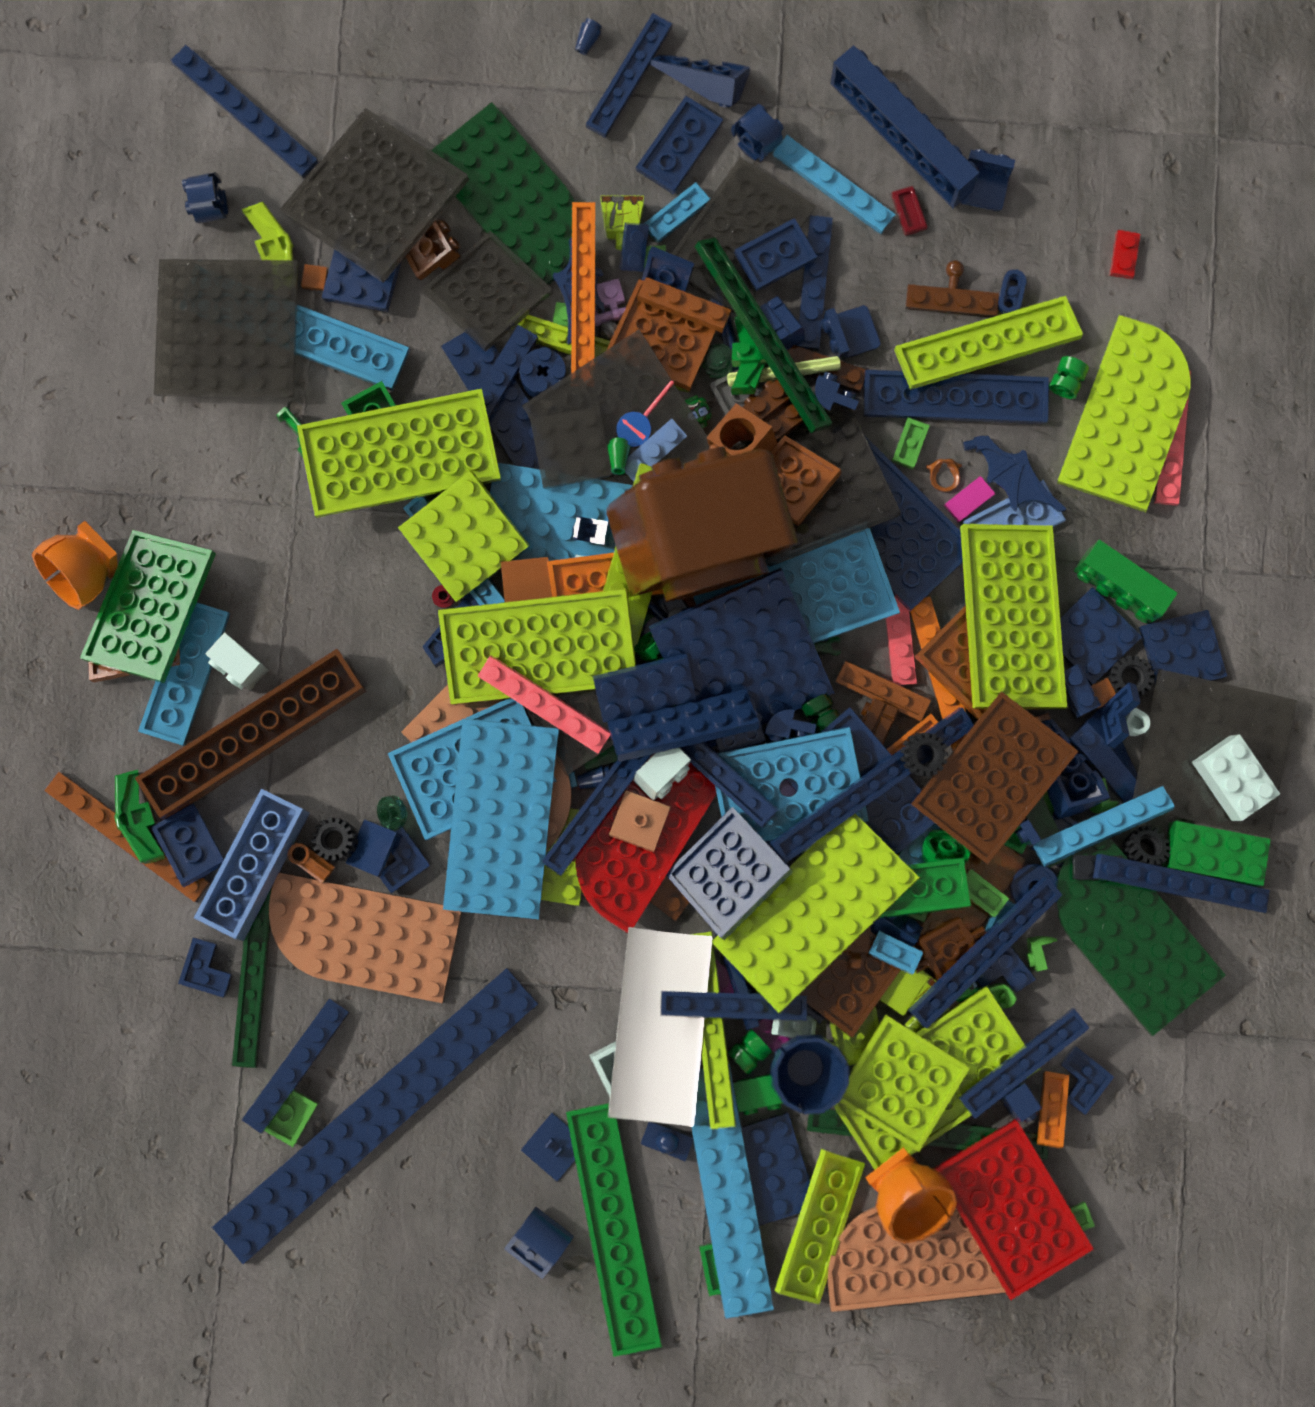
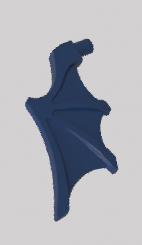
M572 237L569 239L570 259L566 268L561 272L553 273V279L559 286L566 305L568 345L571 344ZM595 267V311L600 310L604 313V303L597 292V281L599 276H603V272L600 268Z
M989 436L974 437L973 440L963 442L964 451L976 449L977 453H983L988 463L987 483L991 484L994 482L1005 490L1010 500V506L1014 511H1017V506L1028 501L1046 503L1057 512L1066 511V507L1055 499L1038 480L1032 470L1025 450L1016 454L1007 453L1001 450Z

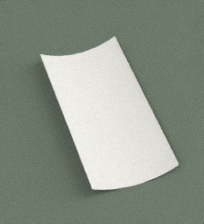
M629 927L608 1117L694 1126L704 1018L660 1016L661 991L707 992L712 936L679 934Z

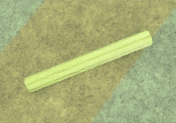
M838 356L795 363L802 375L839 370L841 367ZM765 367L759 382L777 380L771 368ZM738 372L727 374V381L730 387L734 384Z

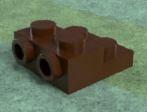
M433 215L398 243L403 244L405 247L404 255L414 274L421 281L438 267L444 270L461 256L458 252V249L461 248L460 244L454 237H450L448 234L451 231L450 226L443 219L440 221Z
M769 380L762 387L763 391L757 396L752 394L746 398L743 408L772 426L778 443L784 435L790 434L804 421L779 381L773 382Z

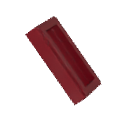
M914 186L893 191L891 197L904 235L908 236L927 230V224Z

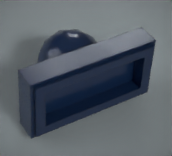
M649 1121L640 1144L686 1161L694 1139Z

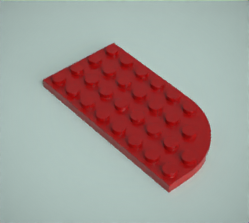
M691 763L688 765L690 768L687 772L688 774L679 783L674 781L672 783L673 786L670 788L671 791L663 799L658 797L654 800L670 807L654 852L609 836L625 794L624 792L575 858L577 879L588 903L601 917L627 934L629 927L634 928L717 794L715 785ZM634 780L626 789L629 792L651 799Z

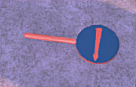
M670 381L644 414L629 412L620 418L616 430L618 438L626 439L632 447L640 446L649 439L651 425L647 416L674 385V381Z

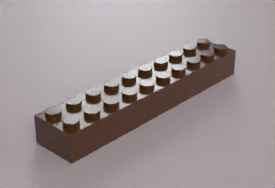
M335 649L140 774L135 780L159 818L166 819L196 802L359 697L366 690L343 654L338 649Z

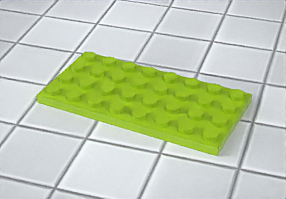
M482 389L297 425L316 518L442 493L471 470L482 484L501 481Z
M963 524L960 530L973 709H987L1001 691L1024 709L1067 708L1053 526Z
M627 588L438 610L450 704L510 698L478 677V674L491 655L551 694L595 689L592 676L636 666Z
M856 813L817 840L790 866L793 873L725 941L719 936L712 941V944L778 1013H781L919 879Z
M986 986L938 1017L927 1029L923 1027L916 1032L917 1035L970 1068L922 1148L970 1117V1112L960 1101L959 1097L1025 1046ZM841 1102L834 1105L837 1113L874 1170L903 1147L911 1155L917 1152Z

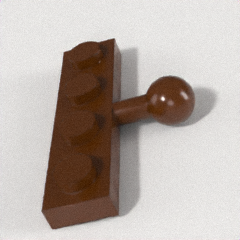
M952 260L946 266V273L949 276V288L908 284L905 309L995 317L997 316L999 293L958 289V280L964 272V266L960 261Z

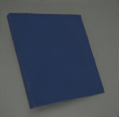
M364 820L356 837L358 840V844L354 845L356 850L350 853L352 856L347 858L346 864L380 878L399 833Z
M553 1113L549 1115L521 1149L524 1154L556 1182L575 1161L569 1127Z

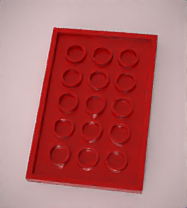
M1016 1119L933 1168L949 1181L957 1200L956 1210L1010 1300L1094 1249Z

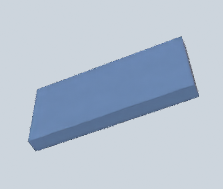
M1044 480L1041 481L1042 485H1043V486L1046 488V490L1051 494V492H1050L1049 488L1047 487L1045 481H1044ZM1009 498L964 520L962 525H1052L1055 527L1065 522L1066 519L1062 512H1057L1050 505L1038 501L1024 502L1017 506V511H1014L1010 506Z

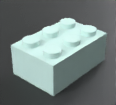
M1240 734L1228 736L1192 761L1231 821H1243L1280 795Z

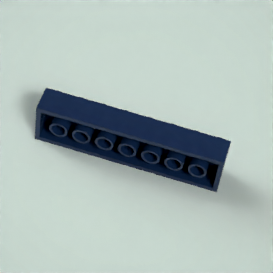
M853 45L834 61L830 84L952 209L973 192L980 173L977 166L972 161H968L962 155L961 150L947 140L942 130L936 129L931 124L926 114L920 113L915 108L914 102L909 97H905L900 92L898 86L884 76L880 67L874 66L869 61L864 51L858 50Z

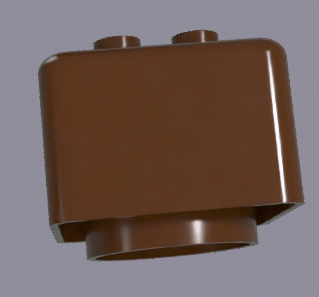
M723 446L697 454L698 459L683 464L684 468H682L680 458L662 461L652 465V471L639 475V482L608 505L606 513L630 597L663 589L666 602H672L742 583L769 573L766 559L798 544L777 466L771 452L765 449H756L727 456L726 449Z

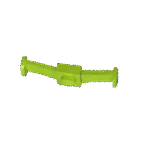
M264 202L243 208L242 212L261 236V239L254 242L263 264L271 262L276 296L292 291L297 286L292 252L293 244L289 234L284 231Z

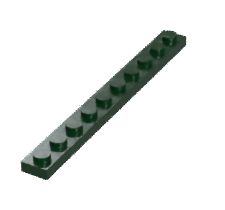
M716 237L698 241L694 246L809 431L814 433L829 428L832 421Z
M830 1108L824 1113L808 1114L807 1131L852 1136L836 1109ZM958 1124L927 1145L965 1150L999 1128ZM1025 1132L1039 1158L1047 1160L1048 1146L1037 1144L1038 1133Z

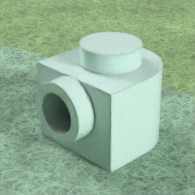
M1135 708L1126 716L1130 736H1138L1149 729L1150 718L1145 712Z

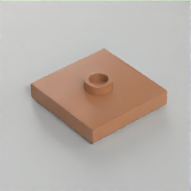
M626 790L609 836L654 852L670 807Z

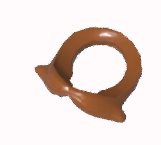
M938 459L926 466L930 470V481L935 489L941 492H949L958 486L960 481L959 468L962 467V464H958L953 459ZM942 463L947 464L954 477L953 484L947 488L939 486L936 482V475Z

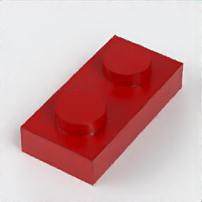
M1123 230L1116 232L1109 276L1132 280L1135 273L1140 233Z

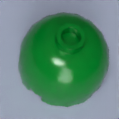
M938 829L932 830L926 836L921 854L924 863L964 858V865H966L971 851L946 831Z

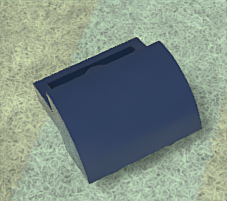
M826 371L824 375H818L815 393L818 401L824 408L830 410L833 402L856 410L859 399L855 397L856 393L844 388L842 392L838 391L841 383L837 381L838 376Z
M783 710L770 719L764 730V737L767 739V743L789 739V735H792V738L814 734L816 724L793 720L795 710Z
M535 1206L504 1250L543 1279L568 1247L574 1235Z

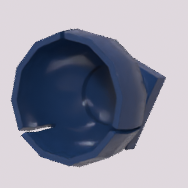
M799 1035L782 1044L779 1049L774 1050L775 1057L771 1063V1085L782 1104L802 1114L824 1113L840 1102L849 1085V1071L847 1059L836 1043L820 1035Z

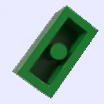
M771 1073L733 1081L737 1109L739 1112L743 1111L744 1115L757 1113V1108L767 1106V1110L782 1107V1102L771 1085Z

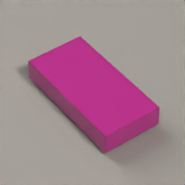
M980 476L945 503L944 507L959 523L994 496L995 493Z

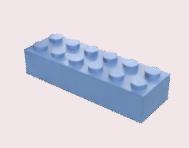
M261 789L194 919L234 939L244 941L288 856L290 847L294 845L310 812Z

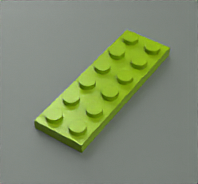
M821 1149L775 1288L777 1293L820 1304L828 1279L831 1255H836L840 1242L838 1238L844 1230L865 1163Z

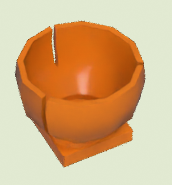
M86 521L77 526L78 533L76 535H55L43 541L32 553L35 566L44 580L56 571H60L46 583L57 596L70 607L77 610L89 605L101 593L106 576L111 579L117 569V553Z
M904 1147L865 1177L869 1184L878 1192L876 1209L884 1230L893 1240L902 1243L922 1241L938 1232L951 1219L950 1216H953L957 1200L949 1181L939 1171L920 1165Z

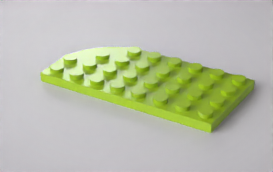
M1122 315L1118 316L1059 475L1058 484L1142 512L1147 511L1190 392V372L1184 354L1175 341L1161 329Z

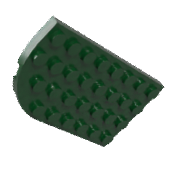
M491 102L422 158L534 290L540 293L555 281L553 273L563 271L569 262V239L572 237V202L575 201L561 180Z
M1111 838L1073 854L1122 856V859L1128 860ZM1072 858L1062 863L1055 887L1062 894L1056 901L1058 917L1064 931L1150 1036L1158 1033L1226 976L1155 891L1106 880H1072Z

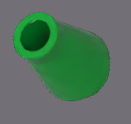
M613 438L610 440L607 449L611 463V472L619 475L625 473L630 445L624 438Z

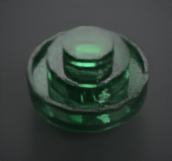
M714 344L709 347L702 363L706 374L712 378L720 379L728 373H732L735 367H732V350L728 346Z
M389 795L379 800L377 815L381 825L389 830L402 828L407 821V809L403 801L395 795Z

